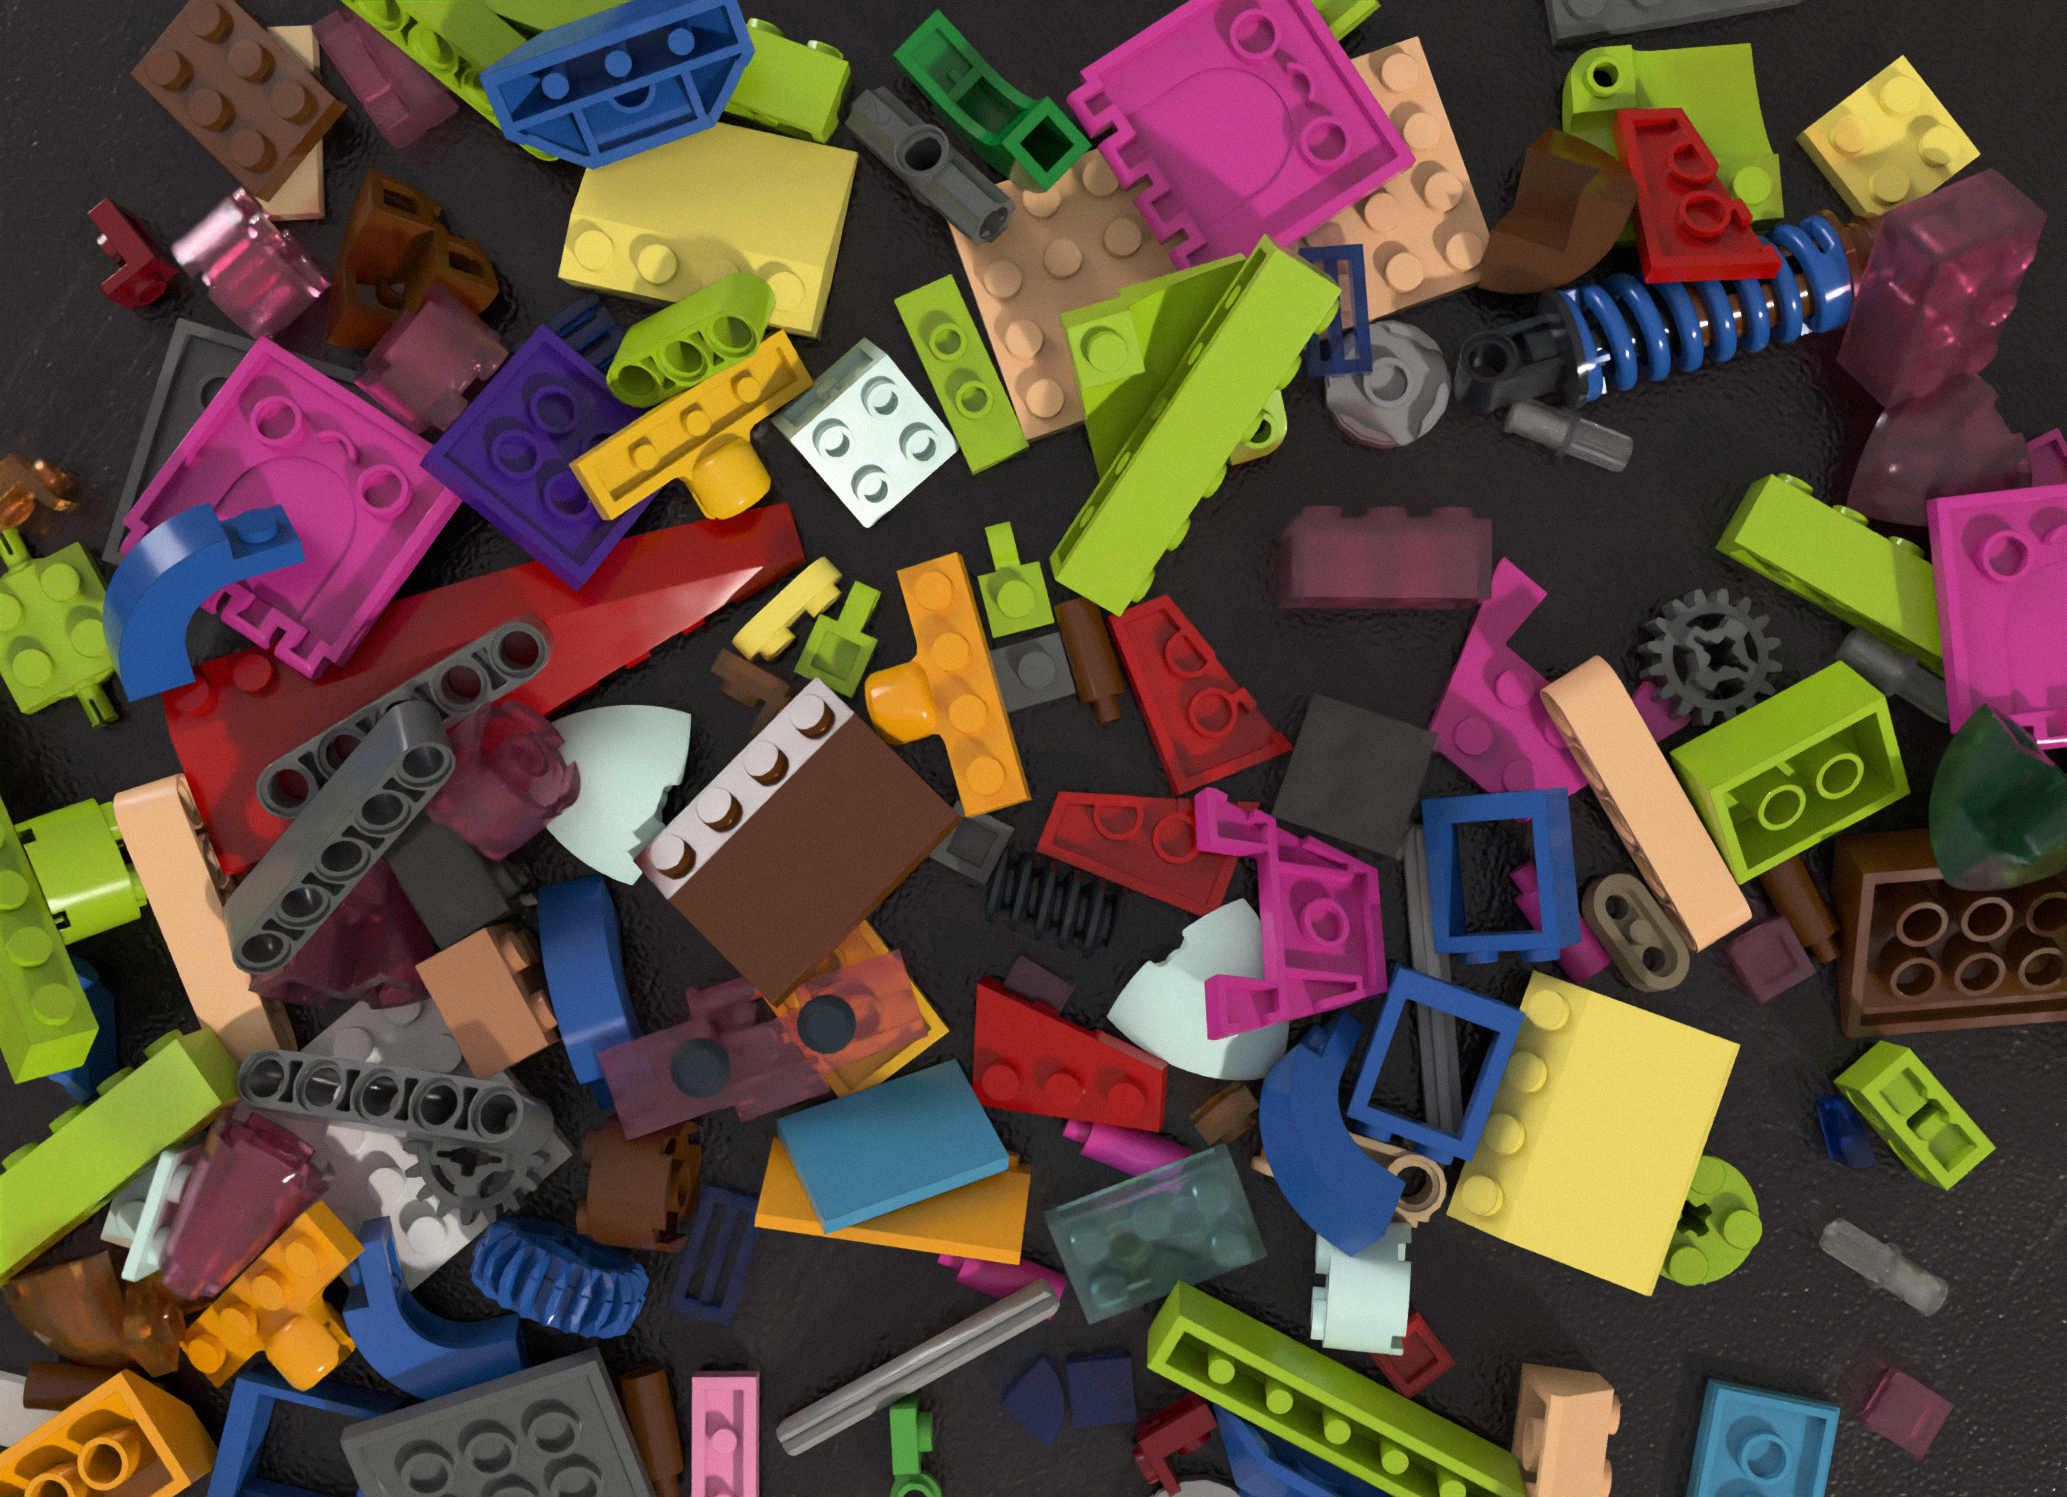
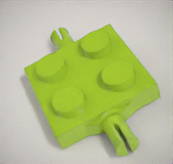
M17 528L2 531L4 536L0 535V555L9 571L0 578V674L20 711L31 715L58 700L78 697L92 723L93 729L107 726V721L113 723L119 718V715L115 712L102 688V685L116 672L105 642L102 623L103 605L108 584L88 547L77 541L46 558L32 559Z

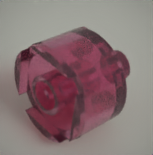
M241 186L233 194H228L171 246V251L191 278L199 270L204 272L200 277L210 290L206 295L230 319L253 338L258 340L263 335L272 340L325 293L324 290L332 283L311 261L314 256L302 241L287 228L280 233L267 219L270 214L247 189Z
M438 282L431 285L420 295L427 303L417 315L410 309H407L396 320L362 363L369 370L355 374L352 380L355 385L415 434H419L424 430L430 434L437 427L441 431H445L450 427L468 404V401L461 396L465 389L478 377L482 381L487 380L508 355V351L499 344L501 336Z
M506 700L500 706H491L492 701L482 704L447 735L456 758L455 769L449 779L423 807V810L433 821L443 825L447 824L464 840L478 847L486 857L494 860H500L510 852L518 850L577 801L581 789L580 772L576 761L574 760L567 766L557 749L565 743L557 729L532 708L511 700Z

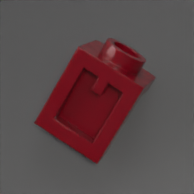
M106 197L87 214L102 231V234L96 238L98 244L121 268L99 286V289L107 299L128 309L147 305L164 293L167 288L166 282L180 270L133 212Z
M1190 1391L1135 1423L1139 1446L1132 1449L1133 1456L1148 1483L1152 1485L1160 1480L1170 1497L1182 1490L1178 1473L1168 1455L1174 1451H1177L1179 1455H1184L1198 1449L1210 1439V1431L1219 1426L1213 1406L1208 1399Z

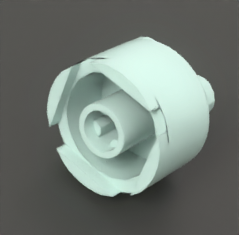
M1390 1221L1383 1237L1352 1257L1316 1233L1315 1273L1326 1274L1325 1287L1313 1286L1311 1339L1322 1340L1323 1348L1402 1356L1404 1349L1401 1337H1406L1410 1294L1411 1262L1405 1261L1406 1243H1411L1410 1223Z

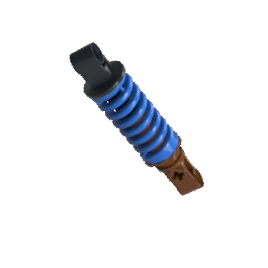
M1977 185L1965 191L1931 201L1910 203L1880 216L1873 212L1863 213L1852 217L1849 223L1844 225L1832 211L1822 209L1807 215L1799 222L1797 227L1786 223L1772 227L1764 236L1756 234L1763 246L1772 244L1783 261L1775 278L1645 283L1640 266L1633 276L1624 272L1608 275L1600 286L1592 282H1585L1565 291H1557L1555 289L1541 291L1535 299L1534 317L1495 329L1474 333L1464 341L1460 349L1453 383L1455 396L1463 406L1472 411L1489 412L1502 406L1554 391L1565 408L1574 410L1583 407L1586 402L1598 399L1601 394L1607 393L1605 378L1602 374L1603 367L1612 385L1617 390L1626 391L1632 389L1637 381V362L1641 371L1649 380L1660 381L1668 376L1671 357L1681 370L1691 372L1700 367L1704 357V349L1714 361L1725 362L1730 360L1736 352L1737 340L1746 351L1759 352L1768 344L1770 332L1779 342L1789 343L1796 341L1799 335L1811 332L1823 333L1830 330L1838 331L1854 326L1860 319L1863 302L1881 303L1892 299L1900 289L1921 287L1941 277L1986 265L1993 258L2014 224L2017 215L2016 205L2010 195L2004 190L1991 185ZM1970 224L1980 227L1983 231L1973 228ZM1652 287L1657 291L1651 293ZM1587 306L1591 309V311L1586 312ZM1486 366L1494 369L1499 375L1483 377L1476 374L1472 369Z

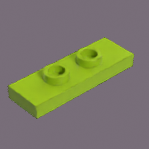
M952 274L894 299L895 306L972 475L1030 450L1028 441L1024 437L1022 428Z

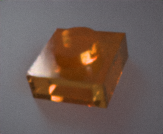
M1235 1080L1189 1117L1194 1127L1209 1146L1220 1137L1227 1144L1252 1126L1255 1119L1251 1113L1260 1104L1241 1080Z

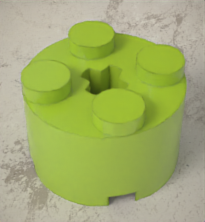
M90 798L13 825L20 842L30 838L32 842L24 845L28 855L27 859L54 923L57 924L64 921L67 927L58 931L64 946L141 918L139 907L147 905V895L133 862L125 865L118 849L123 846V837L118 828L112 801L98 805L94 798Z
M1703 1150L1685 1200L1691 1204L1687 1208L1688 1216L1683 1221L1677 1223L1660 1271V1275L1685 1286L1709 1283L1730 1274L1746 1259L1762 1235V1224L1759 1219L1757 1201L1747 1180L1732 1165Z

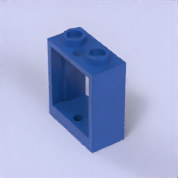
M1567 787L1421 799L1435 954L1458 953L1459 964H1482L1498 961V951H1520L1521 962H1541L1560 959L1561 948L1582 942ZM1532 818L1542 930L1467 933L1457 823Z
M1394 963L1387 983L1388 992L1383 994L1343 1104L1345 1115L1355 1119L1352 1126L1354 1130L1371 1138L1389 1142L1393 1133L1417 1142L1414 1152L1433 1161L1451 1165L1455 1156L1471 1162L1525 1013L1511 1004ZM1406 998L1495 1030L1457 1134L1369 1102Z
M258 1362L236 1378L207 1497H335L256 1477L275 1398L364 1420L403 1409L406 1398L324 1378L314 1387L303 1392L293 1388L274 1366ZM359 1487L357 1497H364Z

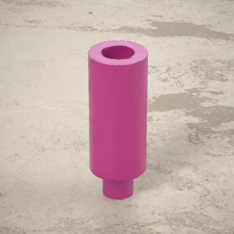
M1530 860L1518 866L1509 875L1521 891L1514 901L1534 930H1542L1537 870ZM1580 913L1582 942L1561 948L1560 959L1556 960L1574 985L1594 976L1612 960Z
M1067 1119L1062 1132V1136L1083 1144L1080 1151L1081 1155L1174 1193L1177 1192L1182 1183L1192 1155V1149L1146 1130Z
M939 1254L937 1263L958 1271L955 1282L999 1300L1040 1278L1046 1279L1051 1284L1060 1300L1067 1276L1022 1257H1020L1019 1265Z

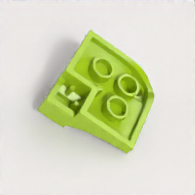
M1751 43L1657 51H1637L1632 49V45L1598 47L1586 51L1577 59L1567 74L1563 89V132L1597 146L1619 161L1612 131V125L1618 110L1682 108L1720 165L1716 173L1731 198L1733 200L1741 198L1753 215L1750 223L1754 232L1768 231L1784 218L1779 154H1773L1764 127L1756 88ZM1597 70L1607 72L1612 79V86H1599L1593 78V72ZM1631 216L1611 249L1637 247Z
M1242 253L1117 289L1119 297L1058 314L1072 368H1070L1100 480L1246 262L1247 258ZM1275 389L1261 409L1264 412L1263 419L1265 420L1263 431L1254 435L1244 445L1238 443L1225 463L1233 466L1266 456L1277 449L1282 443L1287 431V418L1281 390Z

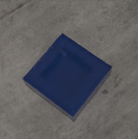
M1130 1352L1067 1358L1073 1428L1137 1422Z

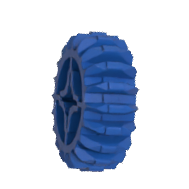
M519 1214L503 1216L497 1222L488 1225L485 1235L480 1236L473 1253L475 1259L470 1269L472 1273L471 1280L487 1298L497 1300L501 1308L511 1309L519 1313L520 1318L532 1319L539 1322L543 1327L551 1326L560 1329L565 1334L574 1332L586 1338L598 1336L602 1339L625 1335L637 1315L640 1314L646 1299L644 1293L649 1279L640 1263L635 1262L631 1255L620 1252L616 1249V1246L598 1245L593 1241L591 1235L579 1234L577 1229L563 1226L556 1221L548 1222L536 1216L526 1218Z

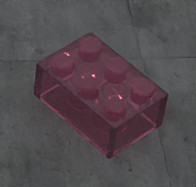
M1993 167L1883 213L1836 361L1885 409L1911 397H1923L1933 391L1938 385L1965 373L1971 375L1981 371L1993 360L1998 351L1997 343L2008 315L2016 306L2018 289L2028 265L2037 253L2036 244L2048 214Z
M1311 506L1302 508V515L1292 517L1279 532L1278 608L1467 610L1491 599L1492 519H1473V509L1436 508L1433 509V516L1407 518V508L1373 507L1367 509V516L1342 518V508Z

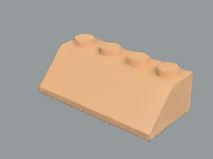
M1523 1363L1511 1453L1516 1455L1527 1497L1609 1496L1612 1469L1609 1459H1605L1608 1434L1614 1435L1619 1426L1620 1402L1618 1396L1613 1395L1614 1388L1599 1373Z

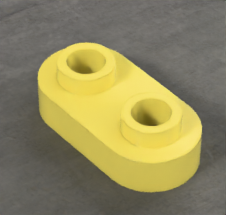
M825 556L819 558L801 572L738 632L732 641L733 645L749 662L754 661L760 656L767 662L772 661L793 642L796 636L790 629L807 613L816 619L819 614L827 611L840 598L842 592L836 585L843 575Z

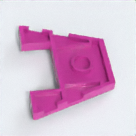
M1502 557L1491 570L1488 578L1489 583L1479 608L1475 610L1467 630L1468 635L1456 665L1452 667L1423 742L1483 793L1567 787L1568 796L1589 783L1541 700L1540 690L1551 683L1506 645L1510 637L1548 593L1506 557ZM1649 680L1642 682L1630 698L1655 742L1658 743L1688 725L1691 721V715L1688 713L1685 717L1675 720L1669 718V709L1673 702L1668 698L1652 702L1649 697L1657 686ZM1518 818L1515 820L1518 823H1525L1532 818Z
M1206 787L1196 794L1194 800L1197 850L1254 858L1257 861L1264 979L1216 974L1204 981L1207 1039H1224L1374 999L1388 992L1378 870L1310 835L1301 839L1277 827L1276 818L1258 809H1254L1249 813L1227 802L1228 794L1216 788Z

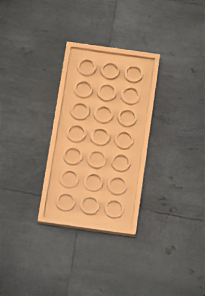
M1418 36L1350 60L1416 161L1410 169L1288 247L1328 273L1342 288V292L1337 298L1340 304L1334 319L1321 334L1313 333L1305 346L1479 285L1490 234ZM1098 149L1084 153L1047 192L1033 193L1010 180L995 184L1011 198L1016 209L1010 216L1008 228L992 243L986 242L976 247L947 221L1011 404L1028 444L1085 424L1058 314L1119 297L1117 289L1177 272L1178 270L1168 257V253L1186 241L1182 234H1180L1171 241L1160 245L1132 202L1135 197L1150 187L1147 181H1144L1126 192Z

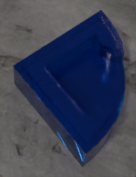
M1838 1093L1817 1098L1815 1105L1829 1158L1853 1170L1877 1165L1866 1132L1848 1101Z
M1042 1352L1000 1400V1406L1049 1448L1058 1435L1062 1424L1064 1395L1057 1370L1049 1358Z

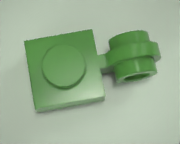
M915 1391L891 1403L892 1465L893 1475H895L890 1497H905V1494L911 1490H919L926 1497H942L938 1480L931 1473L921 1470L922 1452L933 1451V1423L931 1411L920 1412L919 1391Z

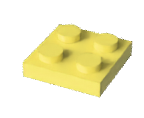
M1904 55L1891 63L1795 138L1856 216L1867 212H1873L1880 216L1904 205L1919 202L1981 154Z

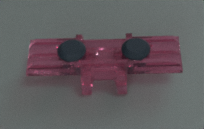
M896 949L826 974L806 979L795 990L799 1003L798 1007L783 1012V1016L737 1032L733 1029L717 1034L709 1015L764 997L744 976L701 991L698 985L685 989V994L693 1017L692 1020L599 1051L597 1054L628 1141L720 1108L725 1109L734 1105L740 1121L746 1123L760 1118L768 1112L809 1098L814 1099L829 1094L831 1092L826 1076H824L825 1073L927 1037L928 1033L900 950Z

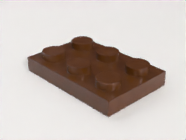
M189 0L130 73L255 197L266 202L273 198L348 107L338 95L239 0Z

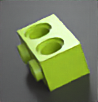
M1880 1040L1833 1081L1917 1179L1945 1191H1948L1996 1149L1910 1048Z

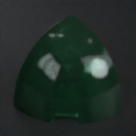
M1984 703L1971 715L1951 741L1941 760L1931 791L1929 805L1930 841L1937 865L1948 886L1970 891L2000 890L2032 883L2067 869V773L2063 772L2055 762L2045 755L2033 735L1987 703Z

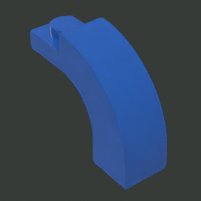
M210 502L192 507L173 516L145 535L122 560L106 592L102 623L105 642L112 664L129 702L196 682L186 650V630L197 608L209 596L234 582L305 561L301 540L281 504L266 509L248 510L237 517L219 521Z
M601 873L538 889L539 934L548 988L563 1043L579 1084L588 1083L600 1110L662 1094L661 1075L639 1027L627 988L621 954L620 918Z
M1343 1010L1324 1027L1317 1023L1311 1026L1299 1044L1268 1069L1260 1095L1259 1124L1268 1164L1276 1182L1291 1206L1315 1232L1352 1257L1385 1235L1406 1182L1365 1154L1352 1139L1343 1122L1338 1103V1086L1343 1070L1364 1027V1024Z
M390 1215L363 1221L357 1240L365 1250L349 1264L354 1286L350 1288L342 1313L355 1345L363 1357L380 1375L401 1390L428 1401L531 1368L519 1313L482 1321L456 1322L429 1312L412 1296L405 1283Z

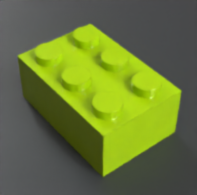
M1841 660L1669 752L1680 786L1732 877L1739 885L1910 794L1885 695Z

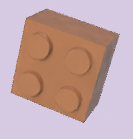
M515 921L485 927L415 966L476 1079L486 1080L562 1039L547 979L539 966V963L543 962L542 950L530 930L527 928L519 930Z

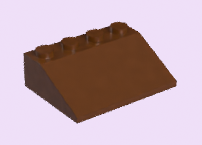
M816 676L641 851L633 862L664 897L774 1007L778 1008L963 819Z
M2067 817L1836 836L1831 901L1832 912L1841 926L1834 933V937L1843 951L1836 958L1841 1028L1846 1038L2067 1021Z

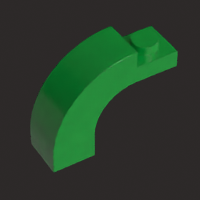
M939 9L935 10L889 57L932 103L929 108L967 146L1007 179L1030 192H1047L1092 146L1048 96L1039 100L1032 99L1002 78Z

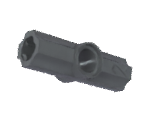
M884 86L875 90L866 89L852 103L850 116L845 122L848 131L908 185L917 201L926 206H932L976 247L982 243H992L1008 228L1010 216L1016 209L1011 198L955 150L948 137L940 128L926 124ZM938 160L937 164L932 168L921 171L923 166L929 162Z

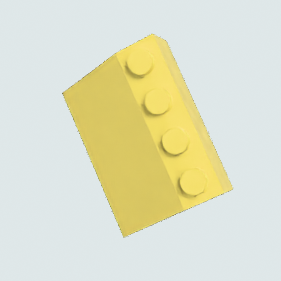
M717 122L710 129L593 170L586 168L571 211L558 277L575 288L667 308L728 275L738 272L750 273L763 279L770 285L775 294L776 305L767 325V330L783 329L786 334L820 341L858 153Z
M1533 970L1520 1006V1010L1525 1013L1473 1159L1471 1162L1465 1160L1446 1215L1509 1243L1643 1295L1652 1296L1740 1044Z

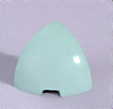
M607 706L574 713L556 720L535 732L517 749V764L524 791L539 819L550 833L581 861L604 875L633 886L642 874V871L633 860L666 827L662 823V809L667 802L668 792L674 785H680L682 782L690 741L691 714L657 706Z
M1242 898L1208 913L1185 928L1182 932L1184 940L1180 948L1171 952L1165 961L1156 964L1152 961H1147L1120 993L1107 1015V1018L1117 1029L1150 1054L1188 1072L1224 1080H1255L1265 1078L1268 1069L1284 1056L1289 1034L1288 1021L1220 1040L1207 1039L1204 981L1216 974L1264 979L1261 921L1247 901Z

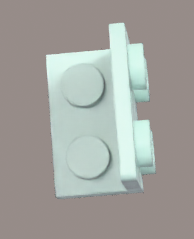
M865 337L814 381L813 386L795 397L770 419L782 435L811 464L859 522L867 528L873 526L959 449L957 440L891 358Z
M202 1130L189 1141L164 1150L157 1166L112 1200L100 1239L130 1248L121 1278L136 1282L182 1258L183 1255L186 1256L190 1253L201 1229V1218L195 1216L202 1195L207 1194L212 1189L220 1172L222 1160L221 1157L216 1156V1152L222 1136Z

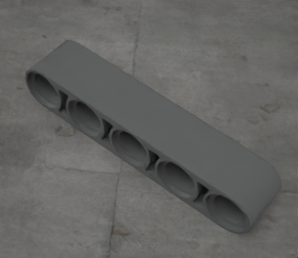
M518 615L510 618L285 752L266 767L257 780L256 795L261 806L269 814L280 819L297 818L344 763L335 749L337 736L352 735L362 742L396 701L419 700L430 703L437 708L445 730L534 678L544 669L554 651V639L550 629L542 620L533 616ZM514 631H523L530 634L536 640L539 648L537 660L529 664H519L511 660L504 649L506 635ZM467 666L473 669L481 680L479 695L471 698L457 695L448 683L450 668ZM283 769H293L300 772L306 778L309 785L307 797L302 799L288 796L279 784L280 771Z
M414 700L395 705L386 712L227 899L223 907V918L232 959L238 969L245 973L261 975L277 971L289 963L449 779L455 769L456 758L437 708L430 703Z
M263 1048L251 1053L243 1061L237 1073V1090L245 1103L293 1120L518 1156L531 1155L541 1150L549 1141L553 1132L554 1117L551 1108L544 1100L502 1082L275 1048ZM283 1079V1083H282L280 1089L278 1090V1087H279V1085H280V1082H281V1080ZM340 1086V1091L337 1097L334 1099V1094L337 1088ZM398 1093V1100L395 1106L390 1110V1103L393 1097ZM457 1100V1109L454 1115L447 1121V1113L450 1106ZM517 1108V1118L513 1126L508 1131H505L506 1120L509 1114Z

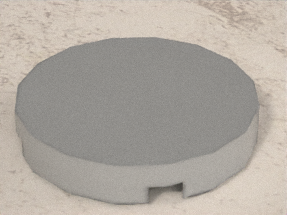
M1387 320L1358 328L1345 336L1328 359L1322 382L1325 407L1336 426L1357 443L1379 449L1406 446L1427 434L1446 409L1451 390L1450 373H1447V365L1442 358L1444 355L1435 340L1413 325Z

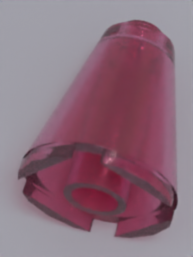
M227 1106L220 1109L211 1124L158 1260V1265L165 1274L162 1278L163 1283L181 1297L196 1300L200 1295L210 1297L217 1295L329 1189L336 1178L335 1170L329 1162L320 1171L310 1161L316 1151L313 1146L287 1128L262 1115L252 1112L247 1121L242 1122L231 1118L237 1107Z

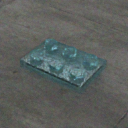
M1226 1143L1044 1212L1048 1228L1089 1325L1169 1295L1178 1280L1192 1286L1268 1257Z

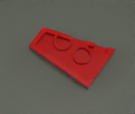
M1683 109L1618 110L1612 125V131L1619 162L1631 173L1637 185L1638 194L1630 216L1644 282L1666 283L1775 278L1783 263L1782 259L1772 244L1763 246L1750 227L1753 215L1741 198L1736 200L1731 198L1716 173L1720 165Z
M1167 594L1126 609L1120 617L1113 614L1104 619L1174 797L1295 749L1282 732H1276L1257 709L1258 703L1244 687H1239L1215 658V651Z
M1058 792L1035 850L1038 854L1201 918L1220 908L1240 857L1197 850L1194 799ZM1229 802L1249 813L1254 809H1258L1260 802Z
M985 975L977 982L972 1089L981 1106L1154 1132L1160 1131L1164 1124L1167 1061L1099 1029L1091 1032L1057 1016V1009L1038 1000L1032 1004L1003 990L1004 984Z

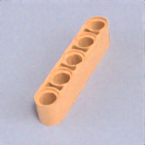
M1598 655L1593 656L1541 689L1540 697L1548 714L1659 906L1684 940L1686 946L1694 953H1698L1750 920L1752 913L1746 899L1625 687L1610 665Z
M178 773L116 793L113 808L118 828L201 1028L210 1027L239 1068L251 1053L259 1049L275 1048L298 1052L294 1029L271 973L261 975L245 973L238 969L233 962L223 918V907L227 899L237 888L232 876L222 873L185 774Z

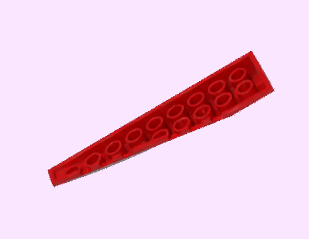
M788 502L743 511L723 520L719 518L713 520L705 519L620 539L578 592L537 560L391 602L345 666L340 668L331 662L321 677L315 681H312L274 655V650L281 638H278L268 649H263L257 645L192 666L196 682L161 692L172 743L222 873L229 876L255 867L296 819H280L269 814L261 806L256 795V783L261 772L285 752L504 621L518 615L533 616L542 620L550 629L554 639V651L544 669L534 678L446 730L456 758L454 771L458 772L478 760L477 753L502 738L506 740L513 739L601 686L598 682L599 680L625 665L630 669L651 656L649 650L681 631L685 636L705 624L704 617L729 602L734 604L740 603L807 562ZM514 631L506 635L504 649L511 660L519 664H529L537 660L539 648L536 640L530 634L523 631ZM467 666L450 668L448 683L457 695L470 698L479 695L481 680L473 669ZM408 700L396 701L392 707ZM352 735L337 736L335 749L338 756L345 762L361 741ZM283 769L280 771L279 784L288 796L302 799L307 797L309 785L306 778L300 772L293 769Z

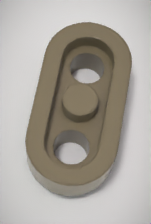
M1622 873L1597 879L1588 886L1582 898L1584 920L1625 979L1633 987L1644 992L1667 990L1680 984L1689 969L1690 958L1688 948L1646 887L1635 877ZM1607 898L1615 904L1616 916L1614 919L1606 911L1605 903ZM1645 950L1653 958L1651 971L1643 963V953Z

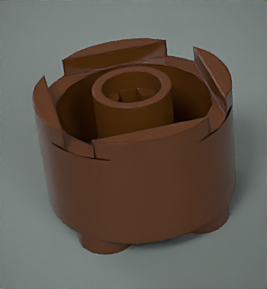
M613 1114L605 1122L602 1129L591 1128L588 1130L583 1144L582 1160L584 1167L590 1168L588 1193L581 1197L577 1209L576 1227L578 1233L591 1235L593 1241L598 1245L673 1253L680 1251L689 1235L677 1233L682 1216H695L700 1192L702 1172L701 1145L690 1144L688 1140V1134L698 1131L696 1124L693 1121Z

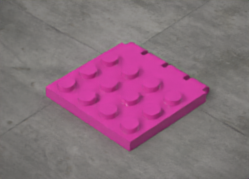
M1189 0L1081 70L1079 80L1083 85L1069 94L1065 100L1090 138L1097 137L1109 128H1112L1114 134L1100 143L1097 149L1126 192L1144 181H1147L1150 187L1135 197L1132 202L1160 245L1182 234L1186 241L1168 253V257L1178 271L1238 253H1242L1248 259L1264 233L1286 247H1290L1410 169L1416 161L1311 0Z
M261 334L121 522L131 532L121 544L120 554L126 557L130 550L157 526L183 511L210 502L219 521L237 517L248 510L266 509L281 504L301 540L305 561L229 584L209 596L200 607L210 614H215L232 596L221 613V621L263 649L270 648L281 633L286 631L278 642L274 655L312 681H315L321 677L331 662L340 668L345 666L463 500L419 466L424 456L434 446L433 444Z
M2067 484L1927 500L1926 508L1951 734L1964 733L1966 751L1971 758L2020 752L2022 747L2020 727H2022L2024 744L2028 751L2066 748Z

